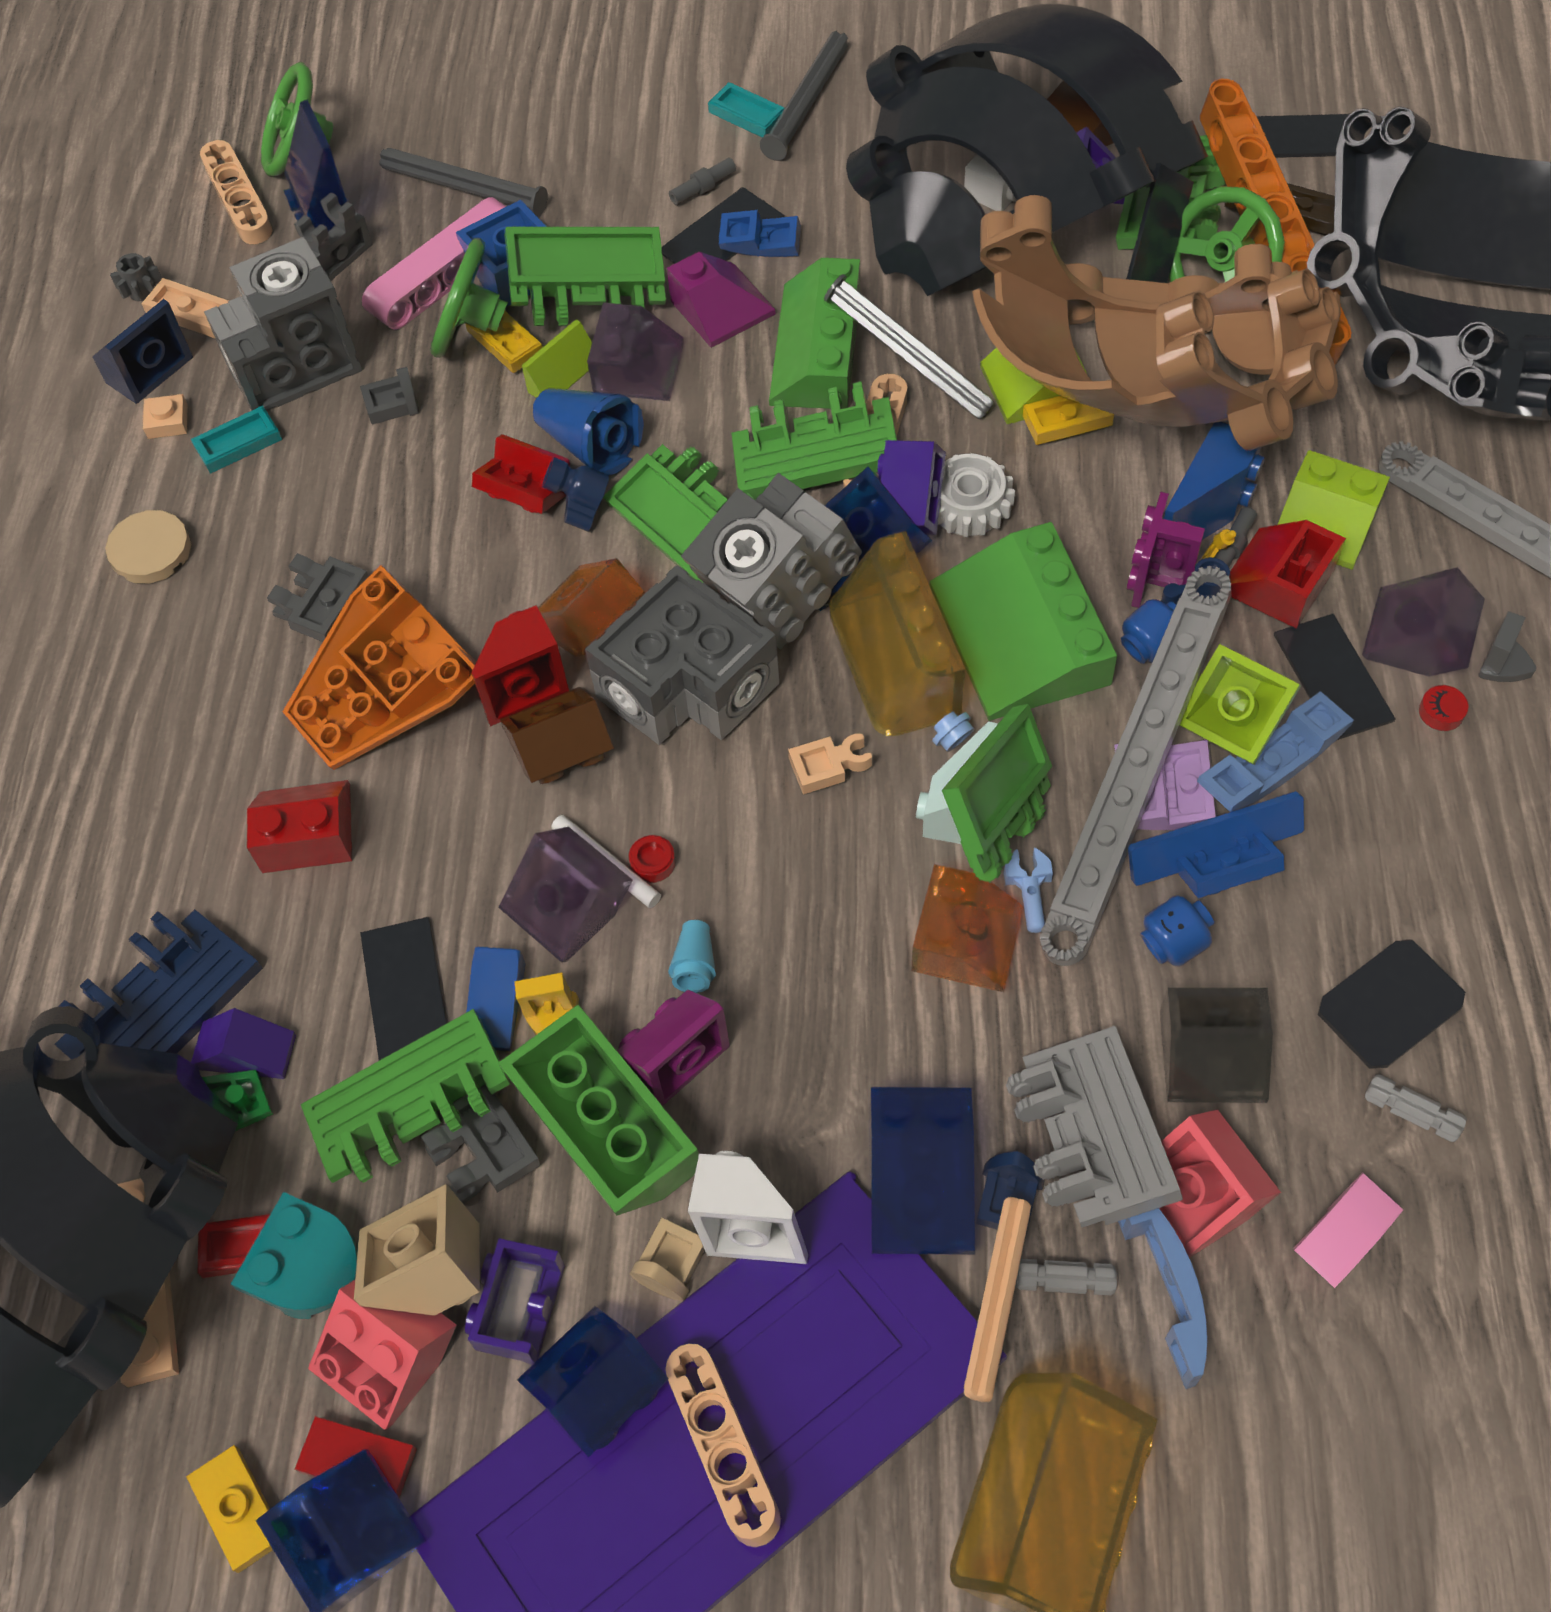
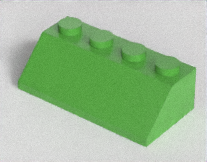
M821 257L784 284L769 406H774V401L783 399L785 407L831 409L828 389L837 387L842 398V409L848 408L857 321L832 301L828 303L824 301V297L831 285L842 274L847 276L846 282L860 292V259Z
M579 1004L498 1063L503 1072L616 1216L665 1199L695 1175L699 1157L698 1149Z

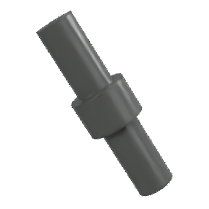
M727 158L709 169L703 167L690 175V180L669 191L671 201L677 205L696 193L702 195L713 189L715 182L736 171L734 161L731 158Z
M1243 507L1231 529H1228L1236 532L1234 543L1225 549H1219L1215 558L1224 561L1228 567L1233 559L1240 557L1247 544L1246 535L1257 516L1254 509L1250 507Z

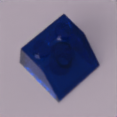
M594 1306L528 1368L517 1381L567 1437L590 1457L597 1449H601L612 1442L618 1434L619 1427L636 1410L648 1406L657 1396L659 1388L669 1378L630 1331Z

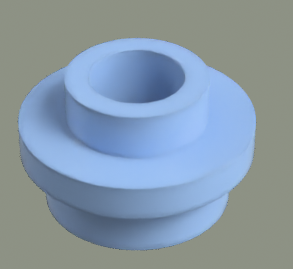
M953 711L946 715L933 728L937 732L932 739L933 743L936 746L942 745L947 752L957 747L974 731L973 726L969 723L971 717L967 712L957 716Z

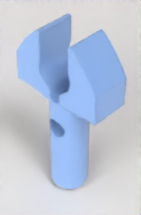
M1034 848L1032 858L1035 869L1032 871V875L1028 876L1027 872L1019 865V852L1016 849L1011 856V861L1005 864V886L1016 885L1021 889L1027 930L1031 933L1042 932L1041 929L1045 925L1040 886L1042 883L1052 882V864L1044 853Z

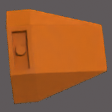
M380 565L349 596L282 712L325 763L335 770L453 706L475 684L471 672L476 661L431 612L390 572Z

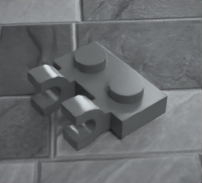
M330 193L321 200V204L326 215L334 222L335 227L329 232L327 227L322 224L315 229L310 217L306 215L301 217L294 225L298 235L305 238L328 278L332 281L373 244L364 216L355 212L353 204L346 202L341 207L337 196Z
M297 553L289 564L290 571L298 573L294 579L295 585L308 590L303 597H300L283 587L275 585L267 599L268 602L276 605L272 611L273 615L288 621L290 629L323 642L349 596L368 578V574L364 569L331 556L323 566Z
M486 1084L480 1088L491 1112L480 1117L477 1112L473 1111L468 1101V1095L453 1103L461 1116L462 1128L452 1132L447 1124H444L421 1136L426 1145V1152L436 1167L449 1159L463 1143L466 1144L474 1156V1161L446 1175L451 1184V1190L463 1204L475 1197L482 1190L484 1184L489 1181L498 1193L540 1166L538 1157L495 1093L491 1094Z

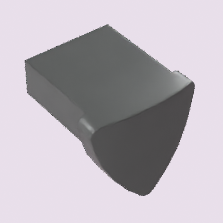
M407 366L396 369L398 376L360 386L372 425L410 414L411 416L419 413L418 401L412 387Z
M1510 611L1507 612L1478 674L1480 678L1497 682H1514L1529 679L1536 671V665L1525 649L1516 642L1526 617Z

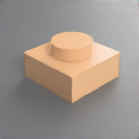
M177 394L144 399L143 430L148 439L187 434L188 404L184 395Z

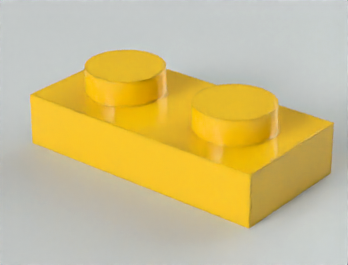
M1062 396L1025 404L1022 415L1036 445L1113 425L1114 414Z

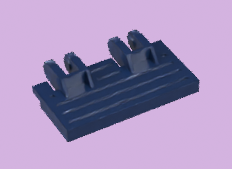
M195 909L181 922V925L193 935L191 938L158 911L150 918L153 926L162 935H166L173 941L163 952L154 947L144 935H140L137 932L128 939L142 955L159 969L154 973L140 961L116 984L111 991L124 1002L121 1006L90 979L87 978L80 985L83 994L103 1008L93 1018L100 1030V1043L177 1054L200 1031L204 1021L213 1018L263 969L258 960ZM64 1000V1001L58 1006V1007L70 1006V1007H74V1008L79 1009V1008H78L77 1006H75L73 1003H69V1002L66 1001V1000ZM64 1034L54 1044L71 1060L78 1058L86 1051L83 1043L69 1034Z

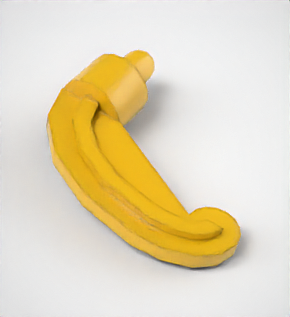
M1224 529L1217 533L1200 560L1210 557L1214 558L1219 549H1225L1232 545L1236 532Z

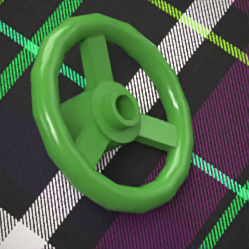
M298 62L289 67L281 79L268 112L262 138L261 165L269 177L281 175L286 170L299 145L314 151L317 148L325 150L332 136L333 123L326 120L325 115L310 110L313 91L312 72L303 62ZM298 83L295 103L290 102L288 104V100L294 90V87ZM280 129L282 140L274 155L273 149Z
M1220 186L1197 195L1185 207L1183 212L1182 229L1169 273L1170 282L1185 276L1181 253L1206 256L1208 264L1213 269L1223 271L1225 282L1235 277L1234 253L1242 246L1255 244L1249 235L1259 220L1265 226L1268 247L1272 251V262H1282L1285 240L1280 218L1265 198L1245 187ZM1222 202L1239 203L1247 207L1231 231H1220L1214 234L1210 240L1184 237L1191 222L1206 208Z
M474 238L468 245L449 292L430 348L431 354L436 358L445 355L457 326L467 323L485 332L487 328L497 332L508 302L499 299V294L473 283L486 247L485 242L481 238Z

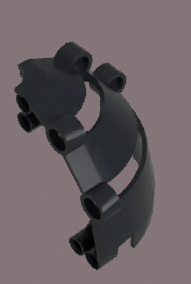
M1038 4L1011 10L980 21L960 32L923 59H920L911 48L904 45H896L874 60L868 66L866 79L869 91L881 106L875 137L849 155L846 171L853 189L862 198L869 201L876 258L884 275L895 272L908 275L920 284L927 296H930L987 268L980 261L981 219L986 214L974 196L952 178L935 172H912L907 156L908 146L925 141H945L960 145L976 153L999 173L1012 191L1016 201L1029 195L1044 196L1051 201L1052 233L1143 187H1146V189L1151 187V183L1155 181L1153 175L1157 163H1161L1178 173L1207 158L1208 155L1193 120L1182 124L1172 102L1164 91L1183 81L1162 54L1148 41L1123 23L1105 14L1072 5ZM990 51L1011 54L1030 60L1048 69L1065 81L1097 114L1110 134L1120 156L1096 169L1085 145L1059 110L1028 85L1011 76L999 73Z
M1406 107L1394 108L1385 116H1378L1369 109L1355 110L1345 119L1336 147L1334 232L1325 235L1316 242L1310 251L1307 269L1314 274L1319 288L1329 287L1341 297L1354 296L1377 336L1368 345L1364 354L1363 368L1366 377L1372 384L1397 394H1410L1420 389L1425 383H1428L1461 406L1485 415L1551 420V315L1464 305L1403 292L1381 285L1379 269L1380 260L1400 267L1456 279L1551 290V162L1495 156L1428 142L1431 136L1429 123ZM1411 125L1409 132L1403 134L1404 130ZM1372 127L1370 134L1364 139L1365 133ZM1351 249L1352 262L1349 269L1342 277L1333 280L1331 268L1334 260L1340 253ZM1396 350L1410 354V361L1405 371L1396 378L1390 379L1387 373V364L1392 354Z
M70 1006L54 1007L42 1012L32 1021L24 1047L0 1051V1245L37 1276L85 1306V1309L57 1344L36 1332L0 1306V1508L6 1506L29 1481L97 1389L101 1391L109 1389L132 1363L146 1335L147 1322L143 1320L186 1241L193 1238L206 1225L225 1194L228 1184L227 1177L220 1174L219 1171L238 1125V1113L222 1102L209 1089L200 1075L198 1066L176 1053L100 1043V1030L95 1020L83 1010ZM64 1033L76 1037L83 1043L86 1051L78 1058L60 1061L48 1057L41 1050L38 1043L46 1036ZM38 1087L61 1094L89 1116L114 1144L123 1148H134L146 1157L139 1172L144 1183V1203L99 1171L71 1144L47 1112Z

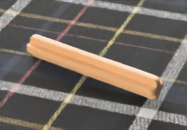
M1008 1197L1003 1202L964 1384V1395L969 1399L979 1402H990L993 1397L1030 1217V1203L1015 1197Z

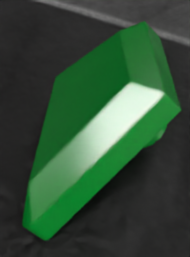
M256 1070L202 1077L209 1089L222 1102L238 1113V1125L235 1131L273 1115L260 1076Z

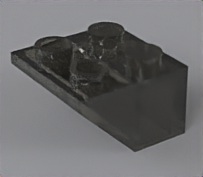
M1167 988L1160 1008L1167 1102L1267 1103L1269 1100L1273 1039L1268 988Z

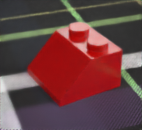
M537 605L523 611H516L507 618L495 623L471 672L490 727L500 723L501 718L569 691L558 644Z
M348 780L259 792L247 808V849L262 873L352 861L351 794Z

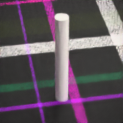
M560 815L554 820L552 829L648 908H653L659 902L661 894L566 816Z

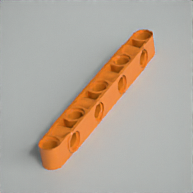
M1223 78L1215 80L1210 85L1200 114V121L1227 187H1245L1266 199L1280 218L1285 240L1282 262L1290 265L1292 272L1307 269L1308 257L1315 244L1258 118L1252 112L1247 98L1238 83ZM1235 203L1241 217L1247 207ZM1259 220L1249 236L1254 240L1255 244L1268 246L1265 226ZM1341 304V314L1329 351L1335 365L1338 363L1352 334Z

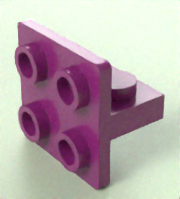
M1160 492L1156 507L1148 505L1142 525L1143 532L1141 539L1137 540L1131 563L1133 566L1126 588L1127 590L1134 591L1132 607H1140L1147 583L1161 587L1171 583L1183 585L1187 583L1188 577H1191L1192 572L1195 570L1205 528L1192 526L1186 522L1164 519L1169 493Z

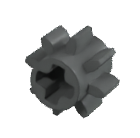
M136 253L122 256L116 262L118 272L110 274L122 298L125 299L130 296L135 301H144L156 287L155 283H159L162 279L158 267L154 265L150 256L143 258Z

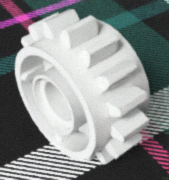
M974 453L953 455L952 458L945 461L938 525L940 524L946 529L947 533H954L963 537L982 536L993 528H1000L1001 518L1009 519L1011 506H1014L1015 490L1012 489V476H1005V467L998 465L988 456L985 457Z

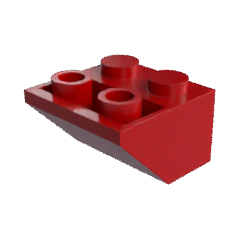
M1308 520L1259 528L1230 571L1231 597L1297 628L1335 570L1346 538Z

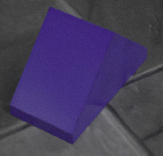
M233 1008L202 1023L191 1063L198 1066L199 1070L234 1073L256 1070L260 1077L285 1079L296 1034L292 1030Z

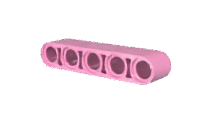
M488 197L372 282L362 296V306L364 309L393 330L404 327L450 292L465 254L457 239L456 232L507 206L493 197Z

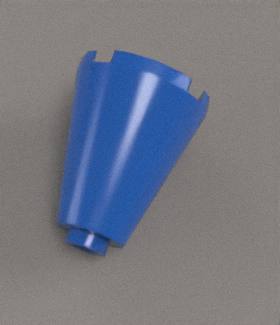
M548 388L539 394L533 404V418L539 427L583 464L607 475L616 474L625 468L632 460V458L627 456L633 445L639 447L644 427L642 410L625 395Z

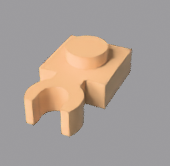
M852 734L839 746H834L831 737H826L788 749L789 760L803 795L845 782L844 770L846 769L861 772L872 766L871 753L863 755L852 753L854 750L864 748L863 734Z

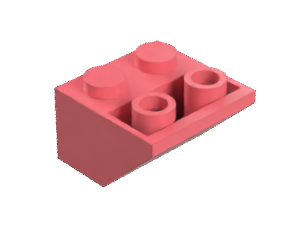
M354 1280L339 1289L308 1369L381 1428L387 1430L394 1424L440 1365L457 1325L442 1313L433 1316L359 1306L354 1300Z

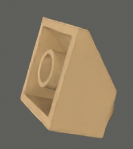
M447 1184L359 1230L354 1300L359 1306L435 1316L454 1305L463 1304L471 1296L480 1292L479 1223Z

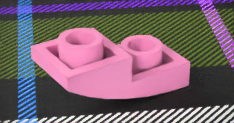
M1363 1172L1327 1209L1328 1212L1293 1248L1334 1288L1361 1261L1403 1211L1395 1201Z

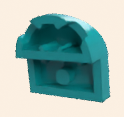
M283 1192L232 1280L231 1285L242 1293L280 1309L287 1316L297 1319H310L311 1315L331 1308L339 1289L355 1280L358 1254L355 1238L344 1224L330 1212Z

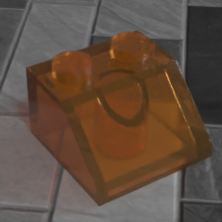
M618 558L579 565L538 606V609L558 646L573 656L586 655L585 648L595 639L598 640L606 633L605 630L623 613L630 611L645 592Z
M934 864L912 947L911 971L1004 992L1024 905L992 882L979 881V878L975 877L976 875L973 872Z

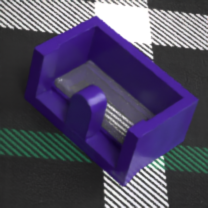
M501 1238L498 1239L495 1252L488 1253L483 1262L480 1280L485 1285L479 1304L473 1303L471 1305L465 1323V1333L469 1335L468 1341L476 1351L515 1359L537 1366L565 1264L558 1251Z

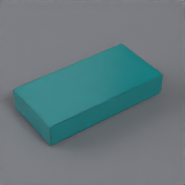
M730 82L708 102L709 113L760 137L770 133L785 109Z
M263 405L191 439L194 448L210 474L282 440L279 430Z

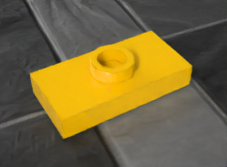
M504 311L497 332L488 328L485 332L467 323L465 324L467 331L512 373L520 370L522 364L543 347L533 335L506 311Z
M235 1445L186 1476L234 1572L239 1574L287 1541L240 1449Z

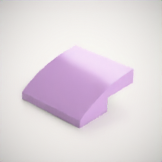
M1207 740L1171 745L1137 829L1176 830L1217 817L1215 798L1197 782L1199 776L1212 767L1210 747Z

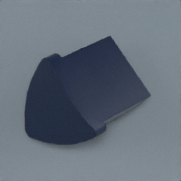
M1013 1151L998 1154L985 1163L982 1174L987 1179L976 1224L998 1230L1003 1202L1008 1197L1028 1201L1031 1205V1216L1036 1190L1043 1189L1044 1180L1036 1176L1033 1168L1035 1163L1021 1152Z

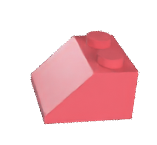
M1218 1109L1189 1116L1161 1141L1180 1187L1183 1200L1160 1207L1159 1209L1174 1228L1189 1258L1245 1223L1281 1193Z

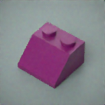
M687 989L677 999L672 997L666 1000L658 1008L652 1021L641 1030L639 1028L632 1030L620 1042L617 1052L662 1106L730 1047L724 1008L716 1001Z

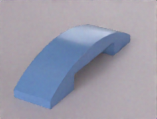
M1320 691L1293 710L1286 723L1274 731L1255 765L1239 757L1234 758L1230 754L1201 774L1197 782L1230 812L1247 807L1276 790L1309 765L1352 725L1354 719Z
M1157 1208L1118 1221L1125 1240L1145 1234L1180 1320V1323L1172 1325L1165 1340L1185 1389L1195 1387L1204 1374L1207 1354V1326L1204 1303L1189 1256L1174 1228L1162 1211Z

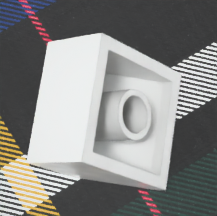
M720 1151L716 1155L699 1154L688 1213L707 1256L807 1264L808 1252L793 1209L752 1159L733 1151Z

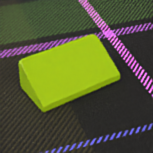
M577 319L522 364L527 391L535 398L548 388L569 389L600 362L599 354L580 321Z

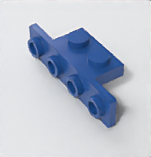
M1295 791L1132 843L1128 846L1131 880L1136 886L1178 873L1197 898H1201L1284 871V855L1272 842L1300 834L1304 831V799L1299 792Z

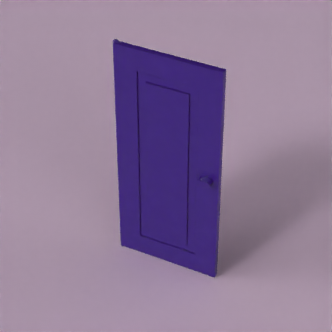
M847 1172L795 1213L808 1252L807 1264L737 1258L401 1522L397 1527V1532L400 1536L409 1537L456 1612H709L964 1396V1384L978 1322L855 1182V1173ZM688 1343L702 1346L710 1354L719 1370L779 1509L781 1518L779 1531L774 1539L766 1545L759 1547L746 1546L737 1539L726 1522L667 1379L665 1370L667 1359L679 1346ZM1003 1350L999 1365L1007 1359V1355ZM694 1361L689 1362L685 1365L686 1374L684 1376L689 1379L696 1394L706 1391L697 1374L699 1367ZM718 1405L706 1407L698 1418L699 1429L707 1432L717 1430L725 1420V1409ZM738 1453L725 1456L718 1467L719 1477L726 1481L738 1479L746 1469L747 1462L745 1456ZM747 1491L745 1494L738 1495L747 1513V1519L740 1523V1525L748 1523L752 1530L762 1525L760 1515L767 1510L760 1512L752 1502Z

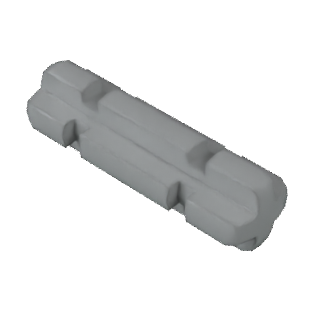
M1376 1074L1372 1078L1365 1094L1367 1101L1381 1108L1386 1104L1391 1107V1113L1426 1130H1429L1431 1126L1436 1129V1135L1448 1141L1455 1142L1461 1136L1467 1120L1463 1114L1449 1107L1447 1111L1440 1109L1441 1103L1405 1086L1399 1089L1395 1087V1081L1381 1074Z
M1021 1259L1015 1287L1019 1290L1036 1291L1037 1286L1044 1287V1292L1086 1294L1087 1289L1094 1290V1295L1111 1296L1116 1291L1117 1272L1112 1264L1094 1263L1093 1268H1088L1084 1262L1044 1260V1265H1039L1035 1259Z

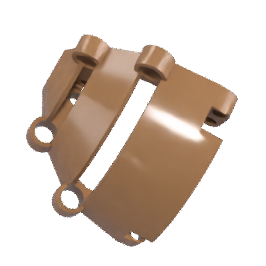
M1029 195L1022 197L1014 205V214L1006 211H993L987 213L981 219L980 261L994 273L996 300L981 289L972 291L980 321L992 343L1010 363L1062 397L1139 423L1156 426L1184 427L1229 421V426L1238 444L1244 450L1251 451L1286 440L1291 436L1293 431L1292 409L1298 410L1332 399L1337 393V372L1329 351L1341 314L1340 295L1337 292H1333L1329 287L1319 289L1317 280L1309 269L1292 272L1290 265L1283 262H1272V251L1266 245L1249 244L1237 249L1234 253L1235 277L1227 282L1218 283L1207 276L1191 275L1175 279L1170 283L1103 277L1100 270L1089 264L1070 263L1065 265L1052 240V203L1044 196ZM1095 320V334L1099 353L1104 367L1112 380L1092 381L1088 377L1073 346L1069 324H1083ZM1213 332V337L1219 350L1236 368L1252 374L1270 375L1269 379L1249 387L1240 385L1215 362L1212 345L1205 336V333Z

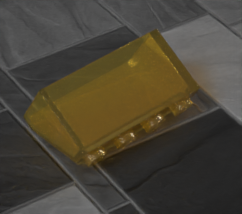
M906 531L882 537L872 545L830 601V620L872 726L883 735L898 736L936 725L942 718L953 711L957 716L962 714L965 667Z
M1023 1373L1017 1376L1004 1394L950 1563V1579L952 1584L973 1596L1013 1612H1106V1600L1115 1569L1121 1560L1124 1536L1130 1515L1137 1503V1490L1145 1462L1152 1450V1437L1157 1418L1075 1373Z

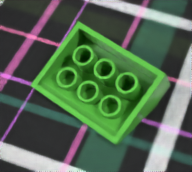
M1052 522L1010 533L930 581L931 591L988 721L1004 717L1015 706L1029 704L1032 709L1112 685L1117 654Z

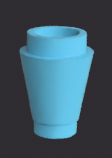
M689 920L682 925V931L668 970L674 987L680 991L685 992L688 989L695 993L703 992L709 988L710 982L716 976L710 927L707 923L700 920Z

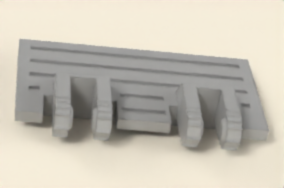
M1116 1026L1022 1057L1026 1069L1012 1074L1011 1077H1008L1006 1084L1008 1093L1015 1098L1025 1096L1024 1099L1016 1102V1108L1014 1109L1016 1117L1023 1121V1123L1044 1119L1055 1150L1050 1152V1154H1044L1035 1159L1036 1162L1033 1168L1036 1176H1039L1042 1180H1049L1051 1178L1054 1179L1056 1176L1061 1177L1086 1168L1085 1171L1061 1178L1059 1181H1054L1044 1186L1045 1189L1042 1194L1045 1203H1048L1051 1207H1058L1095 1195L1096 1197L1074 1204L1079 1222L1083 1228L1101 1221H1105V1224L1109 1225L1183 1200L1180 1187Z

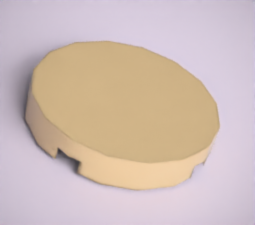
M146 510L130 515L118 523L108 536L105 550L111 567L118 575L124 576L127 581L132 583L151 584L167 579L175 573L173 569L180 562L182 565L186 562L191 549V541L184 524L175 515L162 510Z

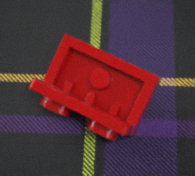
M501 434L495 441L494 458L472 472L471 487L486 492L492 498L504 499L520 505L526 511L543 514L566 496L562 491L554 493L542 488V483L552 458L555 457L567 462L569 467L570 461L563 456Z

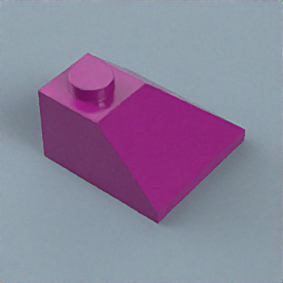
M697 252L667 267L671 302L711 348L776 315L775 308L734 263Z

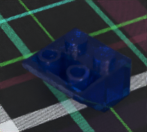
M368 1449L360 1451L305 1482L256 1520L310 1612L339 1611L426 1542Z

